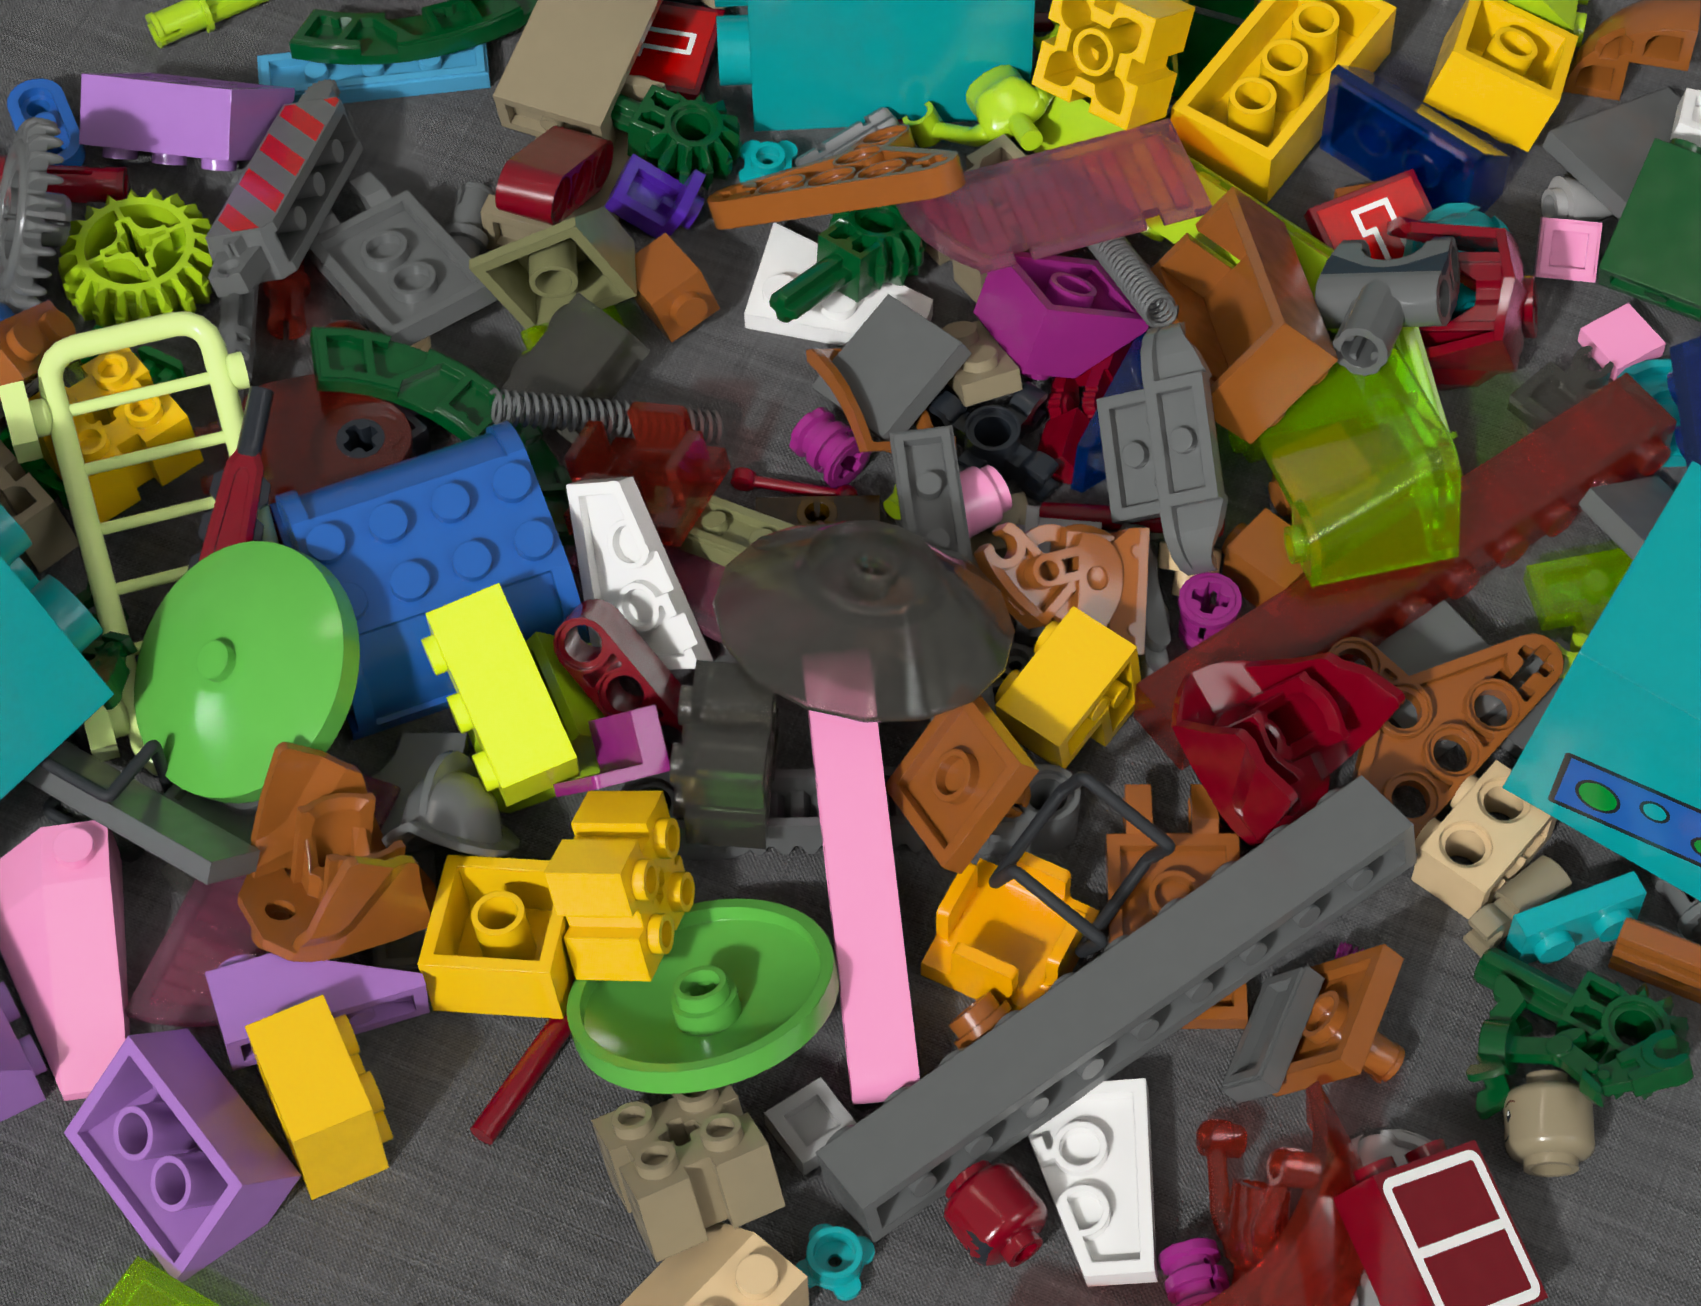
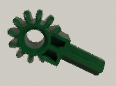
M652 84L642 102L620 94L611 112L613 126L628 133L627 155L630 157L632 154L637 155L678 179L681 184H684L692 172L697 169L706 175L701 186L708 190L713 183V178L727 181L729 174L732 172V165L737 164V159L741 156L742 141H740L739 135L740 125L738 123V116L727 114L724 100L713 104L706 103L702 91L695 100H686L678 92L675 94Z
M899 204L834 213L833 218L830 220L829 228L818 235L816 264L771 295L769 305L776 312L777 319L783 323H789L793 319H798L836 291L858 303L876 289L880 290L884 283L890 282L897 286H903L906 276L918 275L920 266L923 264L928 235L925 232L926 223L918 219L917 208L911 206L900 207Z
M1498 948L1486 950L1475 968L1473 977L1475 981L1492 991L1494 990L1496 977L1502 974L1506 975L1517 985L1524 996L1527 1004L1525 1008L1557 1024L1554 1036L1571 1028H1583L1587 1044L1581 1050L1597 1063L1606 1064L1614 1060L1616 1054L1632 1047L1622 1042L1618 1036L1627 1035L1643 1041L1653 1033L1670 1029L1675 1034L1679 1054L1687 1053L1688 1056L1690 1054L1689 1042L1684 1040L1689 1030L1687 1018L1671 1015L1674 1007L1672 996L1656 1002L1650 999L1646 982L1638 987L1635 995H1629L1618 981L1613 984L1587 971L1578 988L1574 989ZM1625 1092L1620 1094H1614L1615 1099L1617 1100L1619 1097L1623 1096ZM1653 1092L1642 1095L1641 1097L1645 1101L1649 1096L1653 1095Z

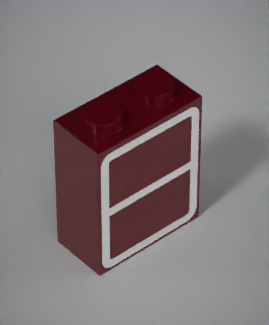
M1443 1138L1431 1141L1406 1153L1404 1156L1407 1164L1398 1167L1392 1156L1377 1160L1353 1172L1358 1184L1333 1198L1381 1306H1532L1548 1298L1476 1140L1450 1149L1447 1148Z

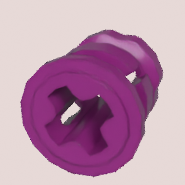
M818 407L803 416L792 431L789 448L797 456L806 457V462L819 473H824V481L831 488H838L853 481L862 472L872 453H860L852 429L841 421H835L833 413L825 407Z
M1206 572L1192 576L1184 582L1179 590L1178 605L1180 608L1178 636L1189 651L1198 655L1211 656L1218 651L1227 649L1233 641L1236 618L1241 611L1242 595L1239 587L1230 578L1222 574ZM1212 591L1217 593L1216 605L1210 604ZM1200 627L1206 628L1204 639L1199 636Z
M1193 1238L1172 1244L1159 1254L1160 1268L1164 1275L1169 1276L1164 1285L1167 1299L1172 1304H1176L1175 1306H1239L1238 1299L1233 1294L1225 1293L1229 1288V1280L1226 1269L1217 1264L1221 1259V1255L1215 1240Z

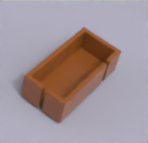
M1232 186L1195 225L1200 233L1235 256L1240 262L1234 266L1189 233H1186L1151 268V271L1174 298L1175 304L1179 305L1178 317L1172 324L1185 323L1186 334L1184 335L1200 351L1212 374L1209 381L1215 421L1251 445L1265 430L1279 423L1287 409L1311 386L1317 385L1326 377L1330 368L1338 361V357L1285 223Z

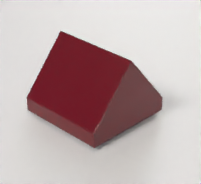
M1078 407L1046 422L1037 451L1046 453L1059 464V469L1051 476L1052 479L1057 482L1090 489L1103 449L1100 429Z

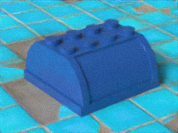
M507 420L488 426L484 435L298 495L294 489L276 495V503L270 504L271 514L282 544L311 556L328 568L344 588L353 607L360 643L357 685L350 706L352 710L346 717L353 741L450 708L446 697L457 692L448 672L435 675L421 642V639L431 635L425 613L499 583L526 642L536 631L555 635L556 630L565 619L581 604L569 561L527 451L515 428ZM577 625L578 634L585 643H591L586 625Z

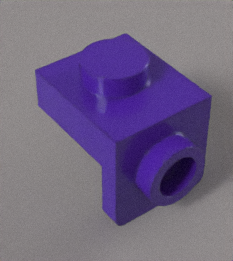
M632 154L625 163L605 207L608 211L656 239L664 233H667L670 237L679 225L689 229L698 216L705 199L697 195L706 175L695 169L685 183L681 184L676 178L637 155Z

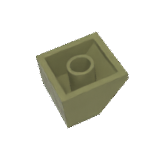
M605 206L469 259V269L532 337L637 296L634 240Z

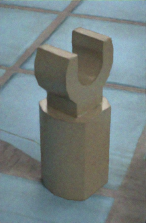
M1540 856L1495 892L1492 903L1483 906L1468 919V924L1473 929L1463 936V941L1481 957L1489 948H1496L1508 935L1515 914L1567 896L1572 881L1558 863L1547 856Z

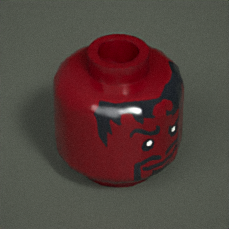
M982 1160L961 1172L946 1189L945 1196L948 1198V1202L945 1205L943 1219L948 1228L979 1265L994 1266L1006 1261L1010 1267H1016L1027 1261L1041 1247L1043 1240L1038 1234L1046 1223L1048 1210L1041 1198L1012 1164L997 1163L991 1165L989 1161Z

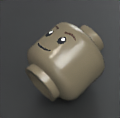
M1539 1070L1528 1073L1526 1075V1083L1510 1090L1503 1108L1507 1155L1512 1160L1522 1164L1524 1172L1528 1175L1561 1177L1578 1172L1579 1163L1587 1160L1595 1151L1593 1102L1588 1100L1579 1091V1085L1568 1082V1075L1565 1072Z

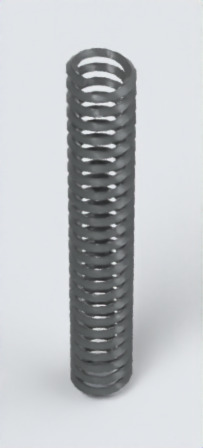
M1087 200L1076 206L1077 234L1146 324L1152 328L1172 324L1178 317L1179 305L1175 304L1174 298L1156 275H1154L1102 207H1100L1099 203Z
M497 388L489 391L491 395L496 394L491 411L494 424L507 420L514 427L519 425V423L523 428L530 424L533 429L539 425L543 430L548 426L552 431L556 427L560 431L567 427L569 432L576 429L578 433L586 430L588 434L595 431L597 435H600L604 431L607 436L613 432L616 437L622 433L626 438L631 434L635 439L640 435L642 439H646L649 436L651 440L658 437L661 441L667 438L672 442L676 438L679 443L685 439L689 444L694 440L698 445L702 441L705 445H709L714 438L715 423L713 416H716L718 421L716 442L718 444L722 441L724 434L723 420L717 410L709 412L708 409L700 411L699 408L691 410L689 407L682 409L680 406L673 408L671 405L664 407L661 404L655 406L652 403L646 405L642 402L637 405L636 402L628 404L627 401L619 403L618 400L610 402L608 399L601 401L599 398L591 400L589 397L582 399L580 396L573 398L570 395L564 398L561 394L555 397L551 393L545 395L540 392L536 395L535 392L531 391L527 394L523 390L519 393L516 390L508 392L507 389L499 391ZM628 416V425L626 430V421ZM636 418H637V426H636V431H635V422H636ZM646 419V428L644 432V423ZM655 419V429L653 433V424ZM664 420V430L662 434V425ZM673 421V431L671 435V425ZM682 422V432L680 436V426ZM691 422V433L689 437V427ZM700 423V434L698 437V427ZM709 423V435L707 438V427Z

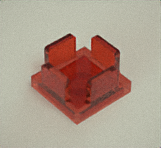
M634 401L627 414L635 439L615 437L611 445L609 444L603 422L589 420L565 455V462L572 483L580 480L633 476L662 544L665 546L681 547L731 467L726 449L724 447L706 446L702 431L693 430L687 409L680 405ZM569 507L563 517L569 535H574Z

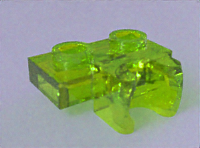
M1621 548L1526 565L1523 581L1541 630L1545 631L1573 625L1572 635L1575 633L1589 635L1633 560Z

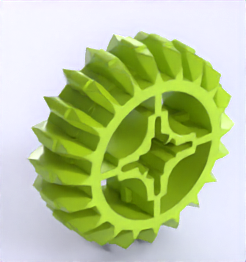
M156 188L146 197H139L130 189L127 199L119 201L114 200L107 194L105 207L98 209L86 205V221L74 220L70 222V236H68L66 244L61 246V257L58 258V271L67 299L71 301L72 306H76L78 313L82 315L84 321L95 319L97 325L108 327L168 312L189 311L195 313V304L210 303L212 285L208 276L214 261L210 257L205 237L212 224L209 223L208 218H203L202 212L198 210L196 204L185 205L178 193L163 200L162 195L159 194Z

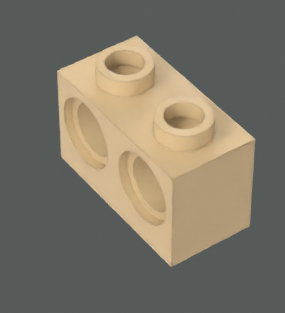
M1498 760L1494 761L1480 779L1475 775L1467 777L1452 798L1450 806L1453 810L1442 822L1436 818L1431 819L1415 840L1417 863L1414 866L1411 880L1467 919L1472 917L1483 906L1492 903L1495 892L1527 866L1552 836L1557 820L1502 788L1512 770ZM1499 812L1505 814L1511 820H1499L1492 817L1489 813ZM1462 856L1469 859L1474 864H1458L1454 862L1450 857Z

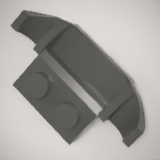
M1179 322L1148 329L1144 335L1140 352L1144 389L1096 399L1112 523L1123 525L1124 523H1135L1161 517L1164 538L1170 555L1179 570L1190 576L1217 570L1216 557L1213 555L1216 539L1223 527L1228 496L1224 493L1209 381L1212 374L1200 351L1184 335L1186 334L1185 323Z

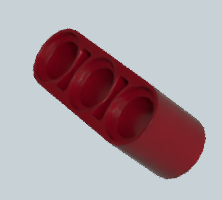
M558 125L551 127L505 163L497 183L496 207L498 210L550 225L562 222L604 186L613 161L614 147L612 141Z
M588 599L582 602L555 632L553 646L554 653L559 662L605 717L655 705L660 726L668 725L676 728L685 739V745H674L664 739L671 771L684 769L706 738L708 725L707 718L702 709L619 609L610 602L601 599ZM577 625H586L598 632L602 646L594 647L585 643L578 634ZM627 675L636 679L643 688L644 696L628 694L620 685L619 676Z

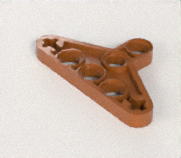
M901 124L874 131L841 154L723 188L711 194L707 198V202L716 229L723 230L929 200L957 191L967 182L957 151L916 148L909 125Z
M1531 633L1409 676L1376 646L1365 639L1356 637L1341 639L1328 652L1338 657L1351 654L1361 658L1367 667L1399 688L1404 693L1406 699L1414 705L1418 715L1417 723L1413 727L1406 729L1397 728L1387 721L1373 737L1360 747L1351 782L1362 775L1392 804V793L1397 787L1406 785L1419 790L1426 802L1425 812L1420 817H1406L1414 824L1416 839L1424 826L1431 819L1435 818L1455 796L1456 791L1470 775L1473 776L1558 681L1563 672L1564 665L1560 648L1548 637ZM1535 654L1543 661L1538 670L1540 673L1532 674L1517 691L1508 681L1522 667L1524 663L1522 658L1528 659ZM1499 671L1501 679L1493 678ZM1483 695H1491L1500 699L1507 710V721L1505 724L1494 727L1481 722L1474 710L1476 698ZM1450 740L1458 743L1466 753V767L1458 772H1450L1441 768L1433 755L1434 746L1437 742Z

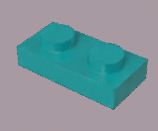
M1635 871L1517 913L1513 916L1505 948L1509 955L1526 964L1537 960L1541 964H1550L1570 954L1575 946L1599 938L1601 942L1613 941L1618 939L1626 917L1637 920L1647 892Z

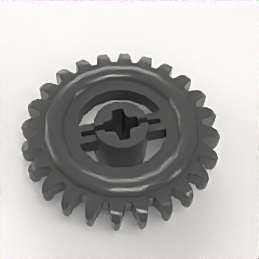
M38 117L25 120L16 131L14 141L6 158L0 184V303L6 304L14 314L42 303L34 296L45 295L47 290L33 282V278H49L52 273L37 266L38 256H54L56 252L48 247L58 248L66 244L70 227L63 226L64 223L60 221L71 222L72 206L70 198L64 194L46 192L48 185L64 182L57 175L47 174L49 165L59 164L64 161L62 156L47 152V150L63 145L61 139L54 137L60 135L61 130L54 121Z

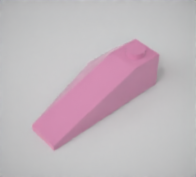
M95 820L40 827L0 858V952L64 1101L87 1098L128 1035H130L122 860L112 830Z

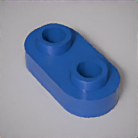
M31 79L17 85L7 98V108L15 132L25 120L32 117L54 121L61 130L60 135L54 137L61 139L63 145L47 150V152L58 154L64 158L62 163L54 165L82 166L86 157V150L83 144H79L80 130L62 88L57 83L48 79Z

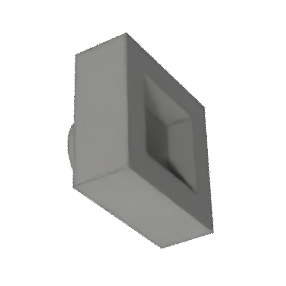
M821 1077L764 1112L765 1126L803 1176L820 1166L815 1152L825 1146L829 1138L836 1131L845 1126L857 1124Z

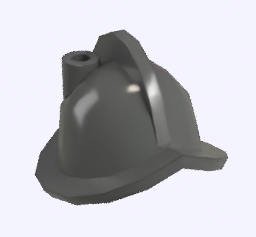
M453 750L444 752L436 757L427 771L426 778L420 780L408 796L401 825L389 831L381 839L386 848L394 841L402 840L406 846L405 853L444 846L473 855L499 858L515 855L520 840L513 831L501 824L497 799L491 791H486L482 781L479 779L477 769L469 756Z

